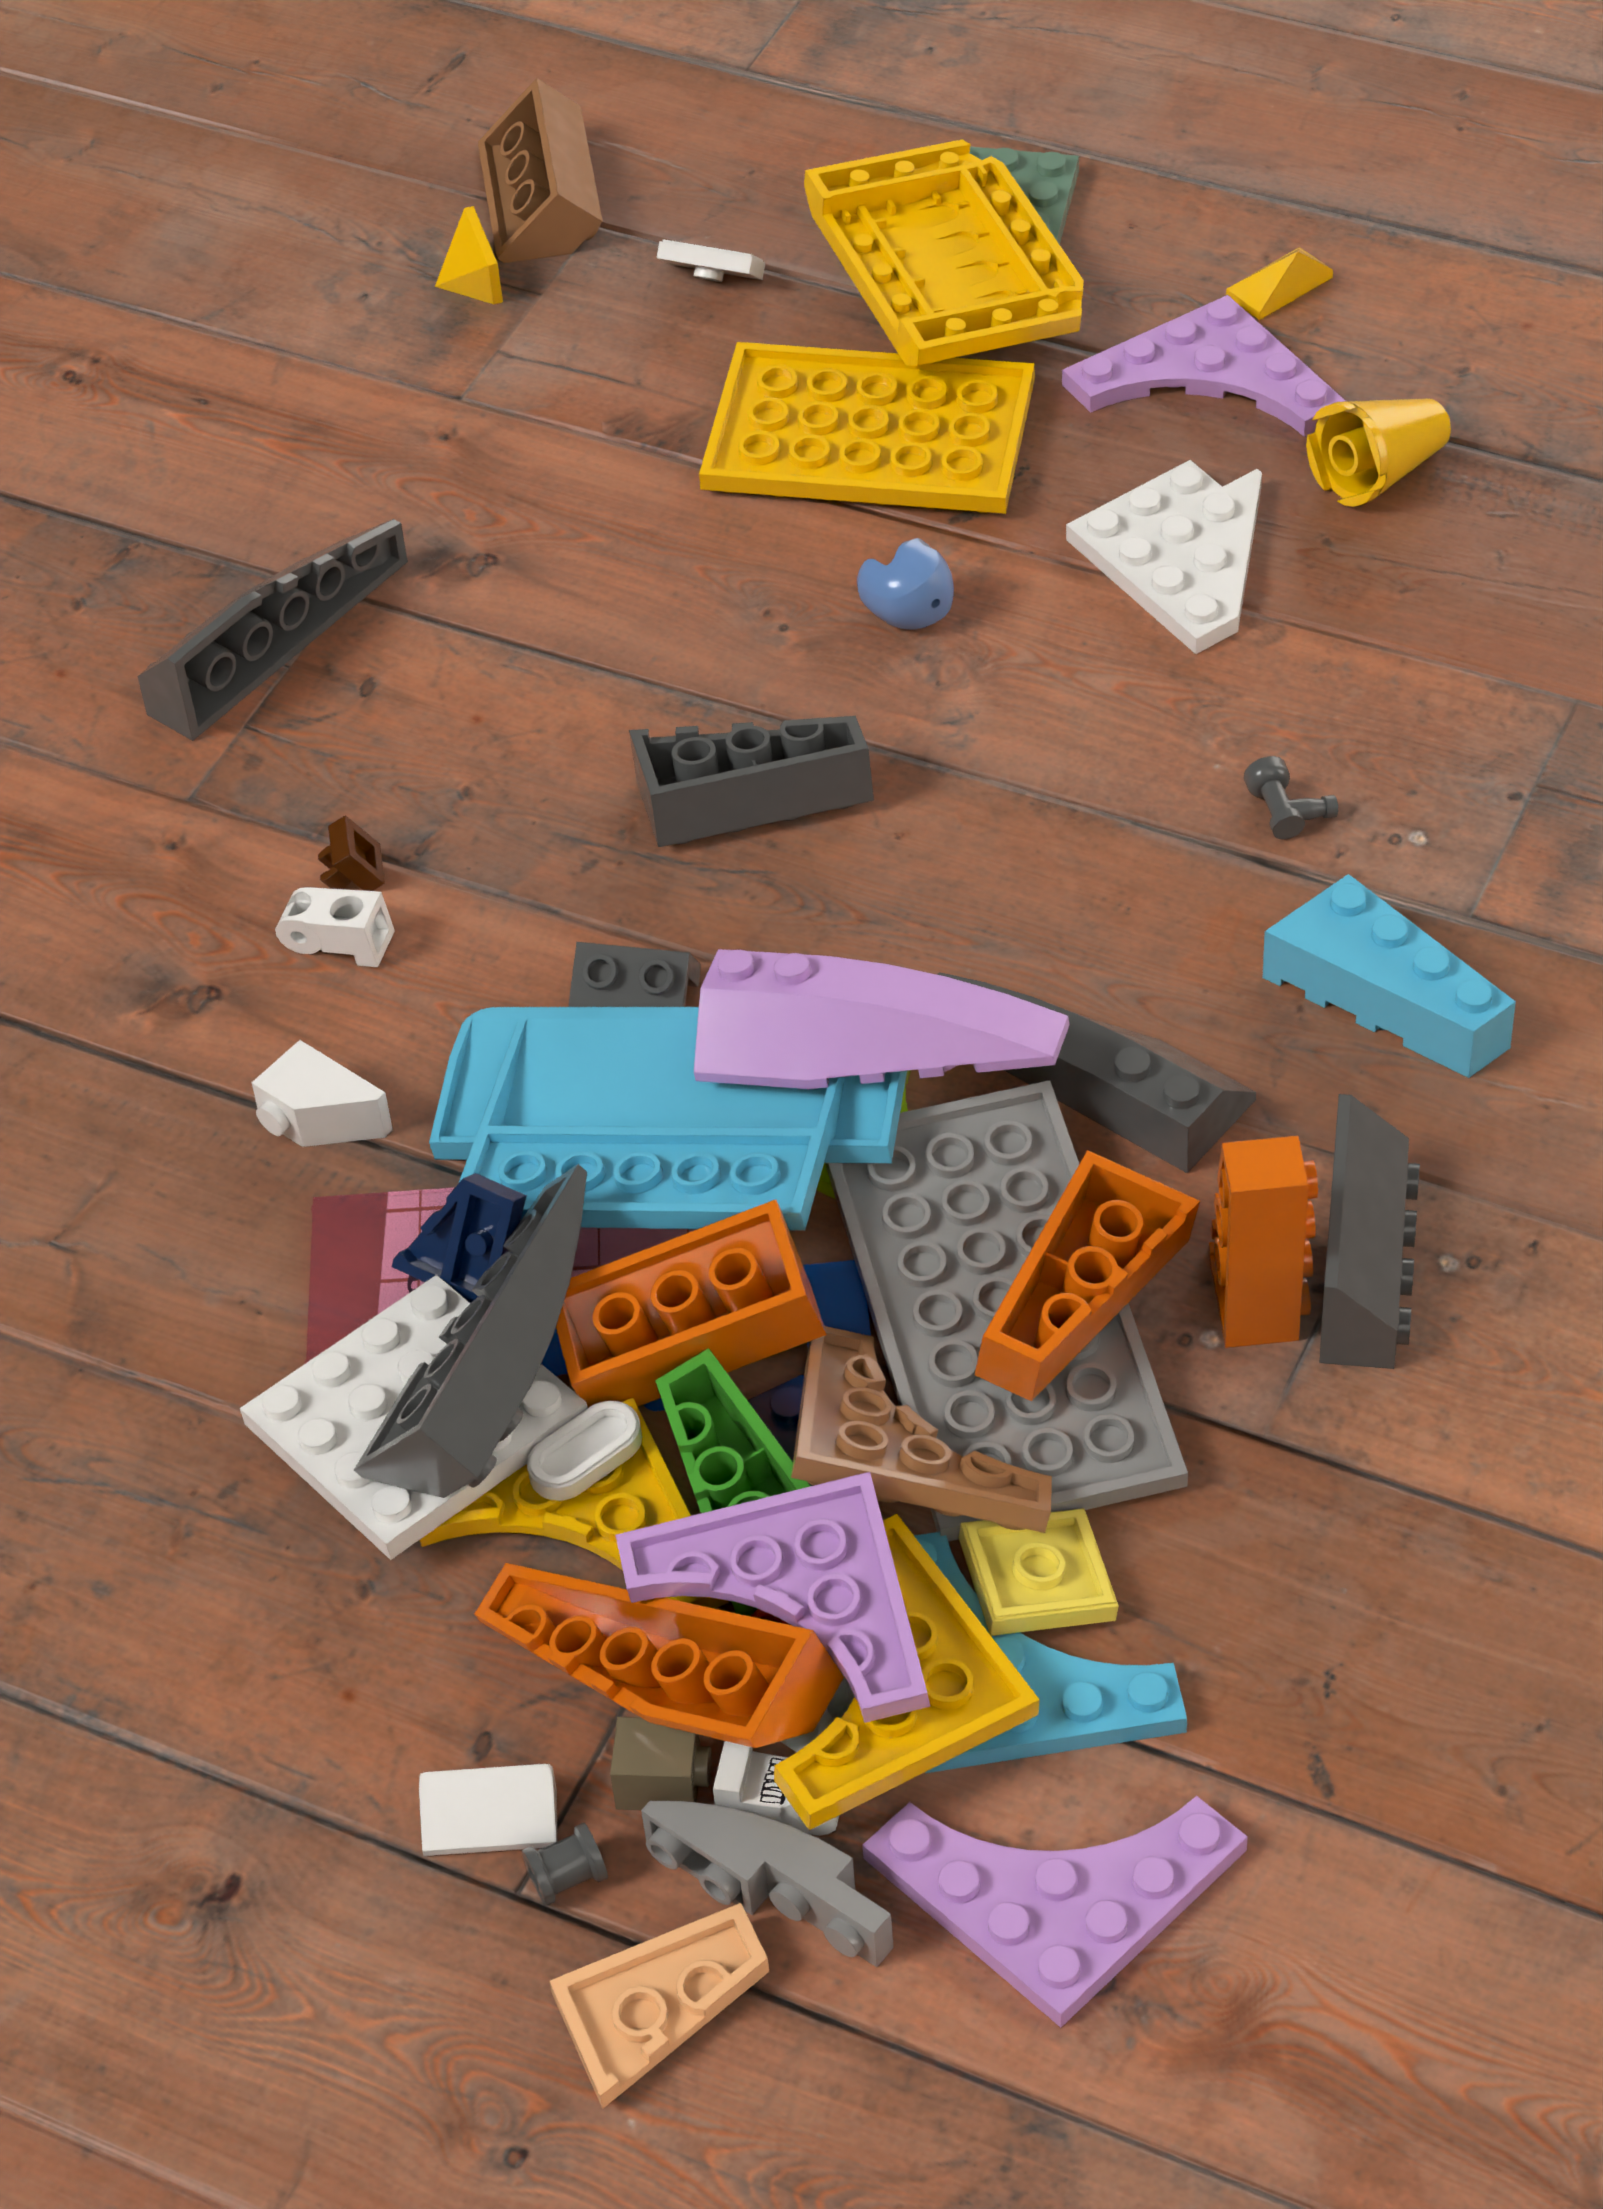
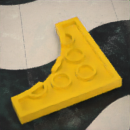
M631 1398L622 1403L633 1408L639 1417L642 1432L640 1448L630 1459L584 1492L568 1500L555 1501L546 1499L533 1489L526 1464L421 1538L419 1542L421 1547L443 1540L473 1534L524 1533L569 1542L587 1549L610 1561L623 1571L616 1534L691 1515L634 1398ZM664 1597L709 1608H717L729 1603L728 1600L710 1597Z
M898 1514L883 1520L926 1685L930 1707L864 1723L858 1701L854 1697L841 1718L836 1717L813 1741L797 1753L774 1765L775 1783L808 1830L1037 1716L1039 1712L1040 1699Z

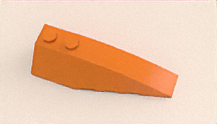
M505 1563L474 1613L481 1623L649 1723L752 1748L762 1747L814 1732L844 1678L813 1630L664 1597L631 1603L627 1589Z

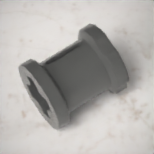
M585 1823L574 1826L573 1835L540 1850H536L532 1846L521 1850L529 1876L544 1906L555 1903L556 1894L591 1878L597 1882L608 1879L602 1855Z

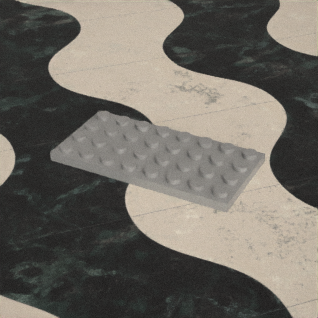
M1050 1080L900 1113L892 1164L825 1163L899 1406L908 1405L921 1418L938 1429L937 1439L944 1442L952 1451L963 1457L973 1451H977L1001 1462L1028 1471L1052 1476L1051 1512L1083 1508L1088 1510L1187 1487L1188 1471L1129 1303L1032 1401L974 1375L982 1337L1079 1166L1077 1155ZM930 1508L937 1532H940V1536L947 1535L948 1541L959 1539L961 1523L983 1520L964 1515L956 1517L946 1516Z

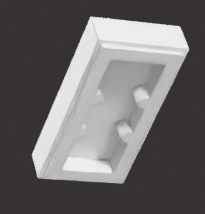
M664 239L663 242L659 241L657 259L671 265L694 268V277L722 282L723 275L730 274L763 280L765 262L752 254Z

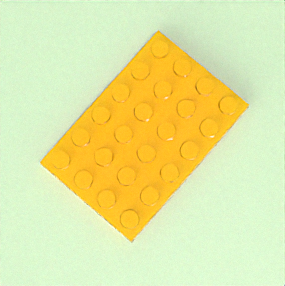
M737 342L700 468V490L1006 514L1035 381V363L950 358L917 366H906L898 353Z

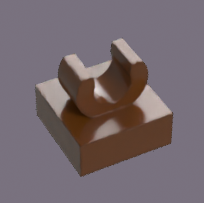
M346 815L328 826L330 845L318 854V860L330 870L321 874L320 880L331 889H344L353 882L363 891H374L385 884L380 843Z

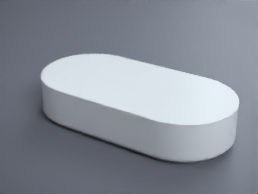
M619 1401L599 1402L590 1406L539 1442L531 1450L527 1459L530 1483L536 1493L546 1499L555 1501L574 1498L630 1459L638 1451L642 1442L640 1420L635 1410Z

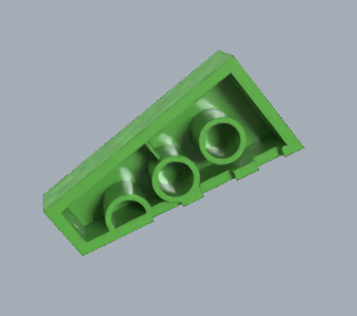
M709 1348L655 1380L701 1513L810 1487L807 1481L791 1478L792 1460ZM731 1601L737 1614L760 1619L769 1615V1613L758 1608Z

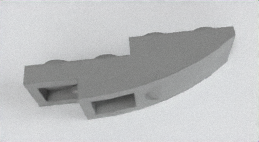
M649 1801L641 1810L646 1846L651 1855L665 1867L673 1870L680 1867L697 1878L702 1888L719 1903L729 1905L731 1902L734 1904L741 1903L744 1910L753 1915L769 1896L773 1905L786 1917L794 1921H800L803 1918L823 1931L828 1942L840 1953L848 1957L859 1955L875 1967H878L894 1948L891 1913L855 1890L853 1858L823 1840L788 1824L755 1813L720 1805L687 1801Z

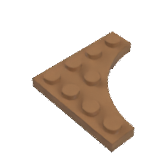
M824 1326L827 1335L809 1341L791 1478L807 1481L814 1486L870 1472L877 1500L887 1503L900 1501L932 1508L946 1516L956 1517L964 1515L996 1522L1010 1530L1029 1529L1045 1533L1051 1513L1052 1476L1028 1471L977 1451H973L964 1457L952 1451L944 1442L936 1438L938 1429L921 1418L908 1405L895 1406L884 1391L886 1379L877 1362L873 1336Z

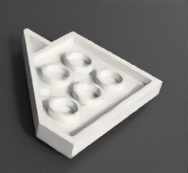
M1189 460L1066 524V540L1192 652L1198 654L1238 632L1261 494L1262 472L1255 469L1222 487L1194 462Z

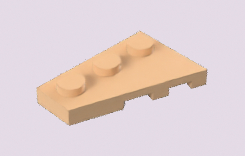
M738 1903L550 1980L554 2000L602 2109L769 1972V1964L765 1951L742 1904Z

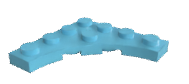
M940 1532L915 1535L918 1542L988 1631L977 1594L972 1590L961 1573L951 1552L947 1535L940 1536ZM1021 1632L991 1636L1040 1699L1038 1715L925 1773L1187 1733V1716L1174 1663L1120 1665L1096 1662L1049 1648Z

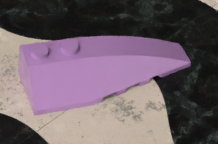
M718 949L700 988L694 1076L696 1081L817 1089L827 1088L828 1078L859 1075L861 1084L885 1082V1073L917 1069L920 1078L944 1076L945 1071L951 1070L958 1065L973 1064L974 1069L978 1073L1051 1066L1056 1064L1070 1024L1067 1015L1017 997L953 978L899 966L833 956Z

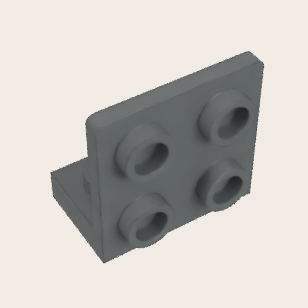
M576 942L568 1007H685L687 986H699L701 964L690 952Z

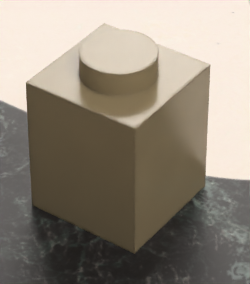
M617 1717L610 1771L616 1809L642 1810L649 1801H687L697 1803L698 1787H709L712 1768L711 1747L700 1746L699 1734L649 1723L640 1717Z

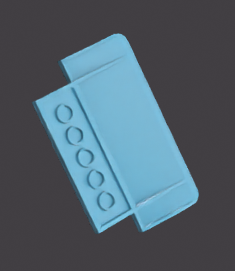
M490 1007L471 1014L461 1025L449 1057L429 1144L435 1160H467L459 1182L463 1178L477 1173L527 1195L521 1219L546 1185L579 1164L587 1171L581 1228L699 1229L776 1199L789 1230L805 1231L824 1163L892 1164L907 1071L885 1073V1082L861 1084L859 1075L828 1078V1087L817 1089L696 1081L694 1076L699 1007Z

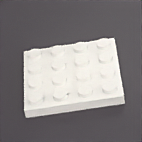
M437 1275L240 1408L244 1424L390 1560L526 1465L531 1450L539 1442L588 1408L586 1401L541 1364L529 1391L519 1406V1409L524 1413L520 1423L507 1438L498 1442L492 1453L497 1458V1462L490 1474L478 1486L471 1488L467 1484L447 1497L441 1498L364 1479L358 1475L354 1468L408 1379L420 1363L425 1362L430 1365L435 1356L447 1345L439 1338V1335L449 1321L456 1316L459 1317L470 1304Z

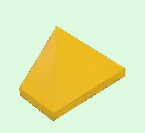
M474 206L466 207L462 212L435 287L494 305L503 302L498 263Z
M1298 247L1228 287L1226 295L1230 296L1245 311L1261 320L1333 278V269L1301 247Z

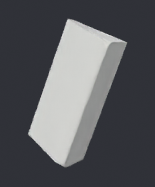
M550 1764L420 1773L419 1775L423 1856L520 1850L530 1846L535 1849L544 1848L557 1842V1787L553 1767Z

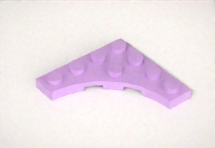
M1228 295L1062 370V386L1090 413L1122 401L1150 396V388L1185 387V394L1201 395L1222 399L1227 392L1256 400L1257 409L1277 417L1304 437L1314 433L1318 419L1313 421L1312 419L1319 409L1335 402L1345 401Z
M870 1472L616 1534L626 1588L631 1603L654 1598L693 1596L729 1600L758 1608L779 1617L792 1626L810 1629L815 1632L834 1663L848 1681L858 1701L864 1723L930 1707L926 1685Z
M1196 1796L1179 1811L1160 1823L1121 1840L1083 1849L1060 1851L1025 1850L1000 1846L965 1835L931 1818L909 1802L872 1835L862 1847L863 1859L1061 2028L1247 1851V1836Z

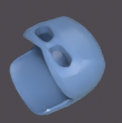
M920 538L902 543L898 547L894 559L888 565H883L875 559H867L862 564L857 576V588L863 604L878 618L900 629L916 630L932 625L946 616L953 603V577L947 562L937 550L932 549Z

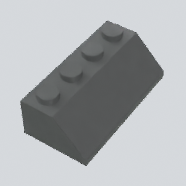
M1339 1094L1319 1363L1394 1369L1396 1344L1409 1345L1411 1308L1399 1307L1400 1295L1412 1296L1414 1259L1402 1258L1403 1247L1415 1246L1417 1211L1405 1210L1406 1199L1417 1200L1420 1164L1408 1163L1409 1138L1355 1097L1346 1094Z

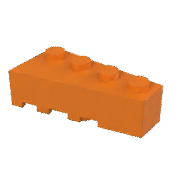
M1299 1136L1222 1143L1217 1176L1219 1193H1215L1214 1199L1216 1219H1212L1210 1229L1214 1242H1209L1208 1257L1225 1348L1299 1341L1300 1318L1303 1315H1310L1311 1312L1309 1286L1305 1277L1313 1276L1312 1250L1308 1239L1315 1238L1316 1225L1313 1204L1308 1199L1318 1198V1178L1314 1160H1303Z
M1087 1150L982 1337L974 1375L1032 1401L1189 1242L1200 1200Z

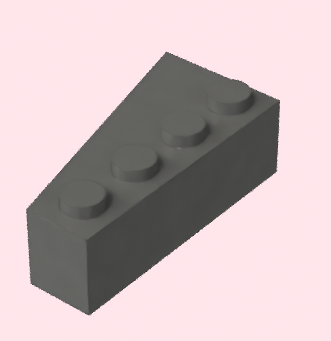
M856 716L784 720L778 730H766L762 727L754 726L753 722L733 723L730 733L699 734L698 726L676 727V736L651 738L649 729L629 730L636 781L658 847L685 844L695 839L727 832H739L750 827L782 820H794L800 816L833 809H845L855 804L874 801L869 748Z

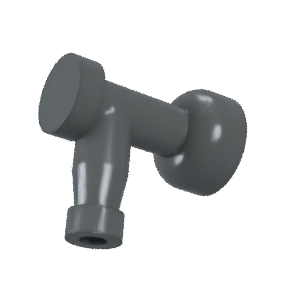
M1267 756L1260 758L1250 764L1244 772V781L1249 792L1257 798L1265 799L1272 816L1269 825L1273 835L1278 839H1290L1298 835L1304 829V820H1311L1321 816L1323 818H1332L1338 815V801L1335 795L1322 796L1321 799L1299 798L1289 800L1285 789L1290 781V773L1285 761L1280 757Z

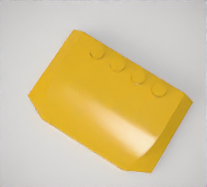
M963 139L805 170L804 188L812 218L906 366L932 363L1074 333L1080 330L1083 278L1005 164L992 156L981 160L970 154L971 144Z

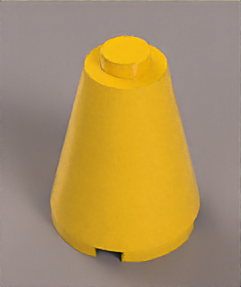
M1429 398L1335 402L1319 409L1313 417L1312 421L1318 420L1314 433L1307 435V456L1312 473L1324 491L1332 489L1338 496L1343 498L1337 500V502L1344 506H1359L1374 500L1444 447L1450 438V418L1439 402Z

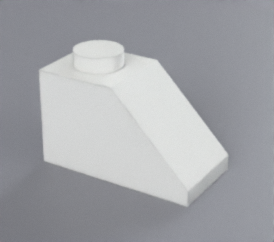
M301 1040L294 1044L252 1082L258 1108L256 1115L260 1123L270 1133L276 1136L283 1134L302 1147L385 1138L393 1131L386 1093Z

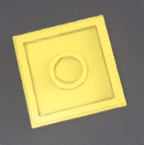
M1084 1508L1051 1512L1045 1533L1029 1529L1010 1530L996 1522L987 1520L963 1522L960 1524L958 1538L991 1636L1116 1621L1119 1605Z

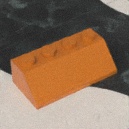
M776 1199L571 1277L556 1325L571 1386L576 1394L587 1402L588 1408L603 1401L623 1402L634 1398L638 1407L657 1400L661 1396L655 1380L708 1348L728 1373L827 1335L811 1284Z

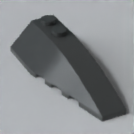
M392 519L343 539L294 563L251 588L213 614L138 675L146 714L192 741L195 740L408 562L402 524Z
M941 972L937 974L1002 992L1067 1015L1070 1025L1055 1065L1004 1071L1029 1085L1050 1080L1057 1101L1185 1173H1188L1256 1100L1255 1091L1160 1039L1078 1015L1032 996L986 982Z
M579 1164L543 1188L503 1245L509 1252L499 1257L483 1273L473 1287L472 1291L479 1297L472 1301L459 1317L452 1318L439 1335V1338L447 1345L435 1356L430 1365L425 1362L420 1363L408 1379L354 1468V1471L362 1478L445 1498L467 1484L471 1488L478 1486L490 1474L497 1462V1458L492 1453L498 1442L507 1438L523 1417L524 1413L519 1409V1406L529 1391L552 1340L569 1287L581 1230L587 1171Z

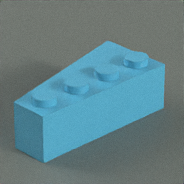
M1349 874L1274 924L1264 933L1262 978L1278 986H1281L1286 981L1305 990V999L1323 1008L1329 1003L1334 1004L1356 1015L1355 1023L1373 1032H1376L1377 1029L1387 1030L1403 1038L1404 1047L1467 1078L1473 1076L1511 1048L1516 1001Z

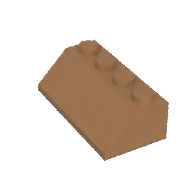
M536 78L478 141L496 256L503 263L572 254L585 240H590L594 237L603 222L581 106Z

